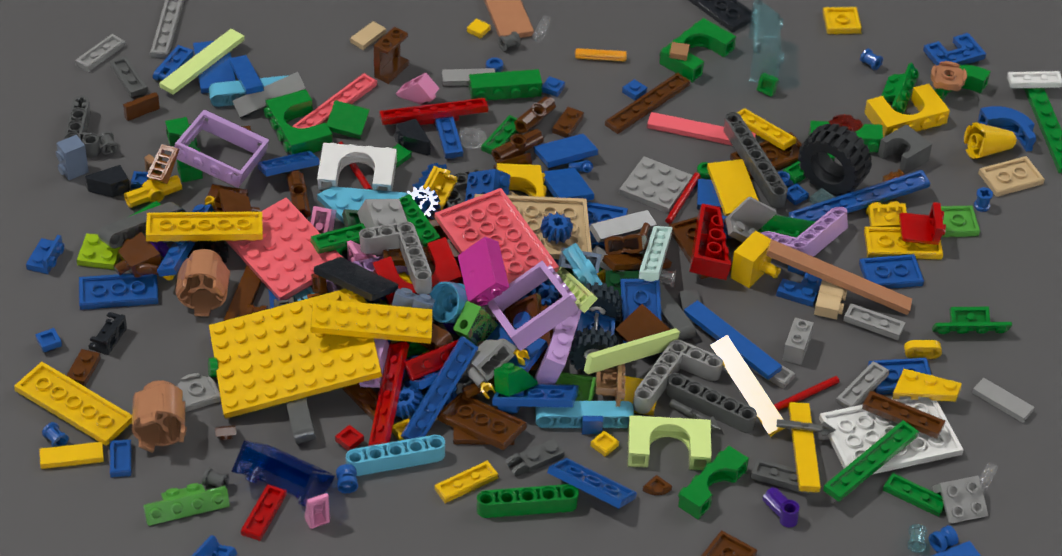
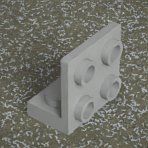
M748 197L724 219L728 235L744 242L754 231L758 232L777 213L776 209L752 197Z
M979 475L932 486L933 492L941 493L949 524L988 516Z

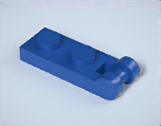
M177 45L154 71L153 79L156 81L164 80L194 56L193 50Z

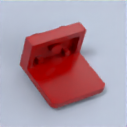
M933 202L929 215L900 213L899 223L902 241L939 245L942 235H945L946 224H943L944 211H941V203Z

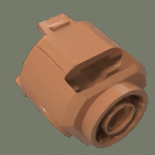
M208 249L195 250L183 262L178 271L176 296L183 305L194 309V316H209L210 311L220 307L227 298L230 271L222 262L220 255Z
M153 381L148 383L142 391L134 394L132 432L139 441V448L153 452L155 446H167L178 441L184 443V436L186 435L185 401H183V391L174 384L167 381Z

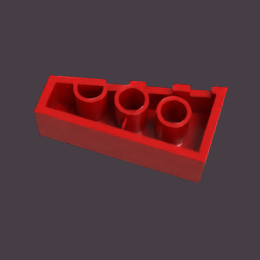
M701 204L697 217L689 272L727 280L731 261L728 257L729 250L726 247V235L723 231L724 225L720 207Z

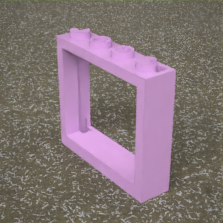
M203 110L177 140L174 147L180 149L177 160L239 188L266 154L269 139ZM203 129L254 154L244 167L238 170L188 147V145Z
M543 260L511 282L507 290L487 304L520 351L579 310L575 304L577 299L553 267L551 265L546 266ZM549 279L562 298L515 330L502 311Z

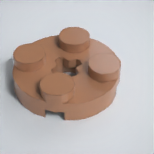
M943 61L935 67L934 65L932 67L930 77L933 86L937 89L960 91L966 82L967 72L965 69L959 68L960 65L955 62Z

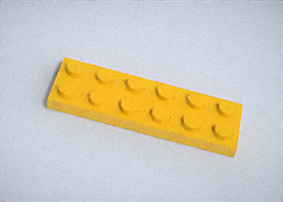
M262 212L147 213L146 241L263 240Z
M313 298L310 333L431 344L432 309Z
M44 362L39 363L14 385L16 392L95 440L102 442L105 446L132 423V415Z

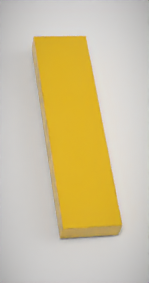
M744 108L737 112L751 132L756 133V135L780 149L785 150L796 143V137Z

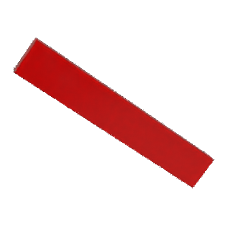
M485 98L382 110L379 111V117L382 125L403 123L412 119L420 121L489 112V107Z
M406 341L389 344L368 446L390 443L405 369L404 362L407 359L409 344Z

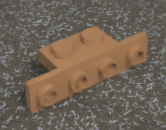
M625 364L596 372V394L616 396V407H620V401L625 399Z

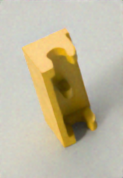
M434 166L423 187L424 189L430 187L432 191L436 192L440 199L439 205L441 208L439 210H443L458 178L449 175L451 171Z

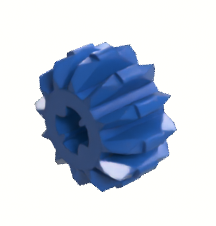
M557 212L555 215L549 213L547 216H544L540 230L543 238H548L549 242L555 241L557 244L560 241L564 243L566 239L571 237L573 223H571L569 217L565 218V213L559 215Z
M404 386L403 390L399 393L395 415L403 420L411 419L424 398L422 392L413 386H410L408 389Z

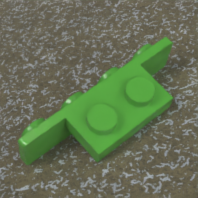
M192 483L187 485L186 488L168 489L165 493H161L162 501L146 504L143 507L147 525H154L229 507L230 502L226 486L205 490L202 484Z

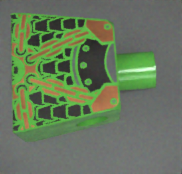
M466 301L456 321L454 331L460 337H465L478 347L490 336L498 324L481 306Z

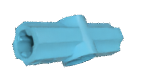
M577 243L562 251L572 267V272L585 287L588 283L594 285V282H599L598 285L603 284L597 276L595 267L589 259H586Z

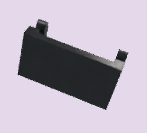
M109 312L106 315L114 320L107 319L96 337L92 336L89 339L92 341L88 345L90 350L105 355L110 354L127 329L126 317L123 314L119 315Z

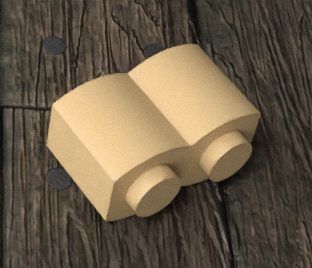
M822 279L814 315L837 320L838 314L842 315L844 303H841V301L846 300L848 290Z

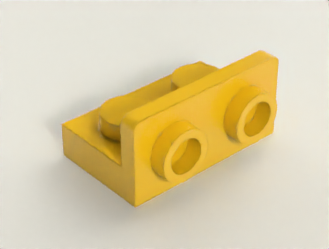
M898 201L888 204L875 202L866 209V214L869 215L870 227H900L899 215L900 213H907L906 203H899Z

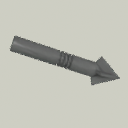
M674 399L670 401L669 406L693 419L711 420V430L721 429L714 416L708 418Z
M777 419L776 427L821 432L822 436L836 431V429L824 421L822 424H807L805 422L801 423Z

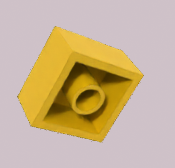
M754 231L734 251L730 278L748 288L764 273L776 279L781 272V268L772 264V258L766 256L771 239Z

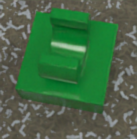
M762 73L756 90L772 97L775 95L779 79Z

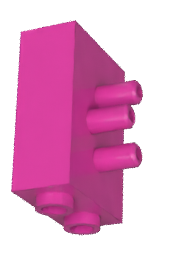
M483 237L458 255L469 302L478 306L487 305L489 301L501 295L502 292L509 288L498 241Z

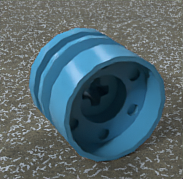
M439 282L429 294L435 300L432 317L441 323L456 324L466 301H468L465 286L462 283Z

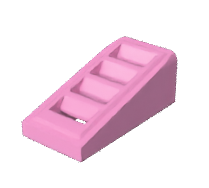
M327 493L307 500L305 520L310 529L330 522L329 496Z

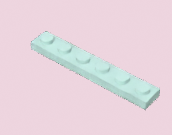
M653 227L639 271V279H644L648 282L659 280L672 236V227Z

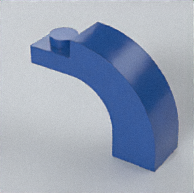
M990 106L980 109L978 123L1012 131L1025 151L1033 150L1034 143L1036 142V136L1033 132L1035 124L1029 117L1015 109L1002 106Z

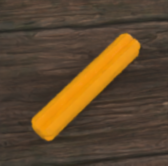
M577 48L575 51L576 59L625 62L627 57L626 51Z

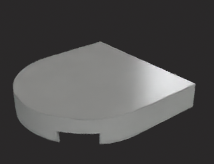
M193 373L182 377L177 385L183 391L185 412L221 402L220 392L211 377L202 376L200 373Z

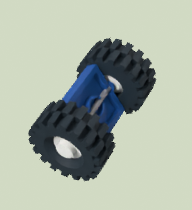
M594 282V285L586 284V288L598 299L585 313L581 312L569 351L571 365H574L576 370L580 368L582 373H585L584 368L588 354L619 345V340H617L615 335V324L621 318L622 297L619 295L618 290L614 291V287L611 285L608 288L605 283L602 285H598L599 282Z

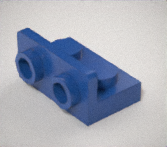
M57 235L54 241L41 238L26 263L27 270L49 274L52 267H55L57 258L64 251L65 245L62 242V236Z

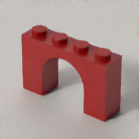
M446 237L427 243L428 253L435 267L434 274L432 275V289L439 282L447 281L463 284L462 274ZM391 256L373 262L374 273L399 284L398 289L408 288L416 295H420L415 292L412 283L404 281L399 276ZM395 292L384 296L387 305L392 306Z

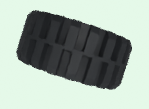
M839 124L819 126L802 143L799 149V165L801 170L804 171V176L808 177L812 185L815 184L818 187L817 189L824 190L828 194L845 195L853 192L869 174L872 166L871 153H868V146L864 144V140L861 137L859 138L856 135L855 131L848 130L846 126L841 127ZM828 154L837 158L842 165L833 161Z

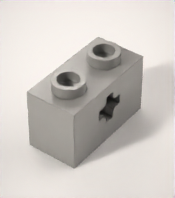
M799 318L794 319L785 343L783 361L802 365L811 340L814 322Z

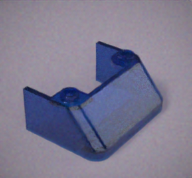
M245 440L231 471L246 475L245 479L250 482L257 483V481H263L284 489L287 493L296 496L299 500L298 504L305 507L308 499L324 494L335 478L334 474L273 446Z

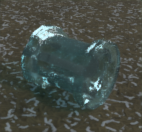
M914 524L909 527L910 540L907 542V548L912 552L918 553L926 549V542L924 540L928 530L925 526Z

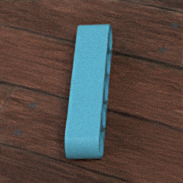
M287 76L259 79L264 87ZM239 80L213 83L209 87L210 102L213 106L217 107L234 105L233 100L246 95Z
M575 401L573 408L535 407L536 424L541 428H582L583 416H603V428H628L629 416H634V406L629 401H620V407H616V401Z
M430 435L352 449L346 454V464L355 466L357 476L439 462L445 457V439L440 435Z

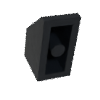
M416 119L396 124L394 138L397 143H400L402 147L412 152L424 155L431 154V141Z
M121 165L85 176L88 192L113 198L130 191L129 178Z

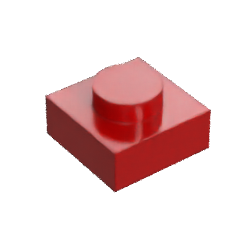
M348 425L335 436V442L348 451L356 448L364 441V435L351 425Z

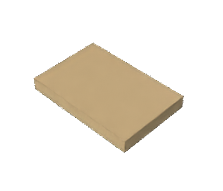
M1027 156L980 168L978 172L996 197L1042 185L1045 181Z

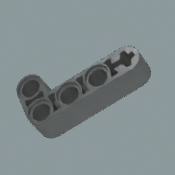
M80 95L73 99L64 140L77 135L85 145L86 156L96 157L101 152L99 136L95 133H87L91 116L88 97Z

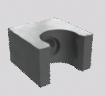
M906 124L881 139L878 156L882 159L890 155L902 156L899 173L905 175L929 161L932 143Z

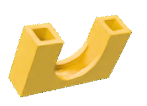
M925 84L914 87L911 102L918 109L919 113L913 115L898 113L891 108L883 96L867 100L865 115L872 124L882 125L884 138L906 124L916 132L946 124L950 110L931 85Z
M497 163V170L510 174L509 190L522 191L529 196L546 197V186L543 185L545 173H542L541 165Z

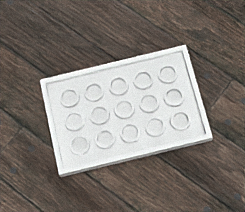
M908 396L893 399L946 420L945 426L938 439L919 432L917 438L873 474L962 455L963 448L937 401H932L929 397H918V400H911ZM863 405L820 413L819 416L821 424L824 421L836 429V431L827 434L843 468L847 467L898 425V423L863 410Z

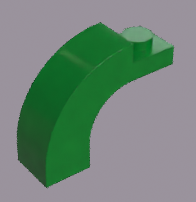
M960 65L959 68L965 69L967 72L966 82L961 88L981 94L988 85L991 71L972 65ZM935 88V92L942 101L952 91Z

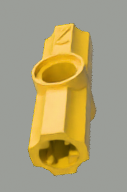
M178 175L170 177L168 184L150 179L144 182L141 188L124 193V198L129 208L149 201L151 203L155 201L161 202L166 195L182 190V184Z

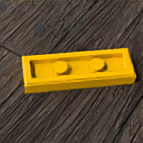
M102 442L40 448L41 469L104 462Z
M487 460L435 484L434 490L444 503H447L498 479V473Z

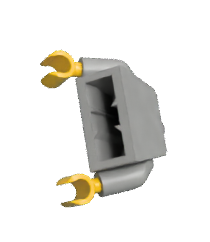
M504 338L485 340L478 346V350L468 365V376L478 387H481L482 393L489 399L487 392L492 390L496 393L490 383L485 382L494 376V369L507 363L514 355L517 356L520 365H525L523 358L530 360L529 354L525 349L518 350L517 346Z

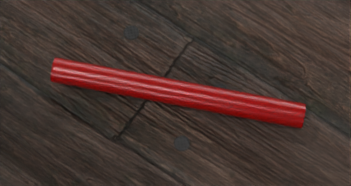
M356 163L349 164L362 187L373 190Z
M694 173L665 219L667 224H672L697 184L698 179H700L701 175L699 173Z
M834 376L774 404L777 411L788 407L789 402L797 403L840 382L839 378Z

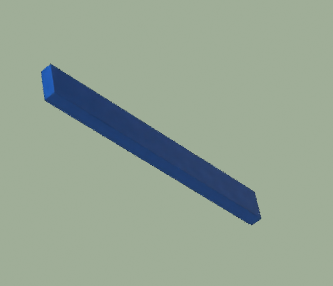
M919 170L789 212V217L817 221L835 207L846 208L848 214L866 208L875 202L882 203L928 188L931 183L924 171Z

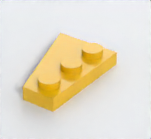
M903 369L892 399L908 396L911 400H918V397H929L932 401L956 402L962 383Z

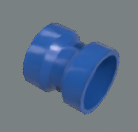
M345 464L336 469L337 487L340 492L347 494L358 489L355 466Z
M950 525L929 535L930 545L938 553L946 550L947 546L952 547L956 545L959 541L955 529Z

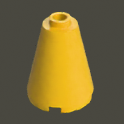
M981 123L969 125L964 135V144H967L968 149H965L966 153L973 159L1012 149L1017 141L1012 131Z

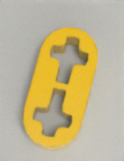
M910 340L904 345L905 355L909 359H936L942 354L941 344L937 340Z

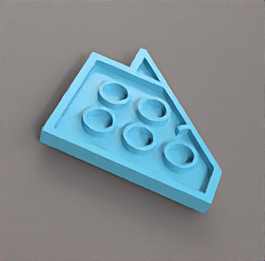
M332 186L317 194V200L326 208L337 210L336 217L344 224L342 217L344 209L359 210L365 199H399L408 194L406 192Z

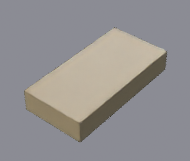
M373 21L350 38V43L364 50L386 34V28Z

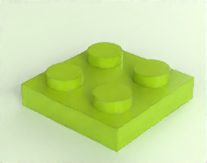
M86 233L77 257V265L115 270L114 265L119 260L118 251L121 247L111 248L102 242L97 234Z

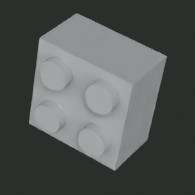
M365 199L357 212L360 222L366 228L407 222L400 199Z

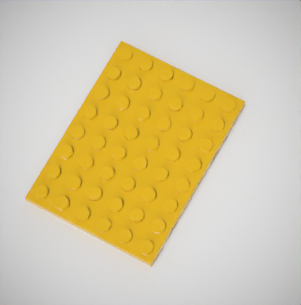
M342 289L209 325L213 354L218 360L216 372L225 419L383 377L374 338L310 333L313 298L366 303L365 298L347 289Z

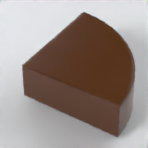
M655 475L643 486V491L651 495H664L672 490V485L658 475Z

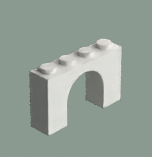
M323 143L317 177L318 189L326 190L332 186L337 187L341 170L351 163L358 162L367 164L374 170L373 190L392 191L397 163V150L389 147L379 148L355 146L353 144Z

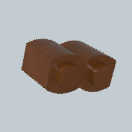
M644 234L612 236L604 240L605 252L608 255L639 253L647 249V238Z

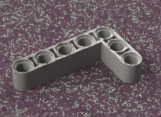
M399 222L365 228L359 232L361 252L372 254L383 252V250L389 251L388 249L400 248L415 292L418 294H429L432 292V273L413 223Z
M672 341L635 390L634 410L641 414L648 413L667 388L668 377L673 373H678L680 369L709 381L718 380L721 376L722 358L684 341Z

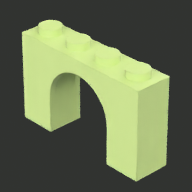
M629 416L628 466L648 467L650 445L653 441L662 437L679 439L687 446L690 470H703L708 463H711V420Z

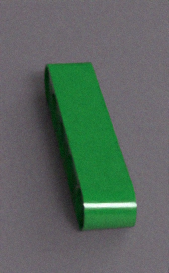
M570 484L484 490L477 495L476 511L483 518L571 512L578 507L579 490Z

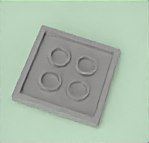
M644 156L620 187L619 194L669 214L693 175Z

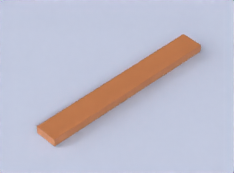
M771 239L766 256L905 315H908L910 312L912 298Z

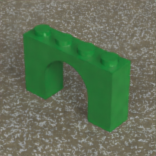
M702 18L672 42L690 44L689 48L704 47L725 57L735 49L736 36ZM672 42L663 47L659 53L660 65L674 73L678 72L690 80L691 83L703 75V60L689 52L687 60L669 58Z
M306 89L265 100V117L270 119L272 129L276 130L278 140L283 142L284 150L289 155L305 151L315 153L322 151L323 143H333L332 133L326 123L308 128H295L287 124L289 121L306 116L313 111L312 99Z

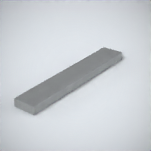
M165 0L150 51V57L167 58L169 56L184 0Z

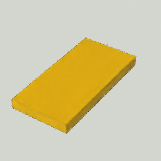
M743 159L707 164V169L724 216H729L748 197L758 200Z
M864 227L867 258L915 254L916 259L943 258L941 239L939 245L904 242L901 239L900 227Z

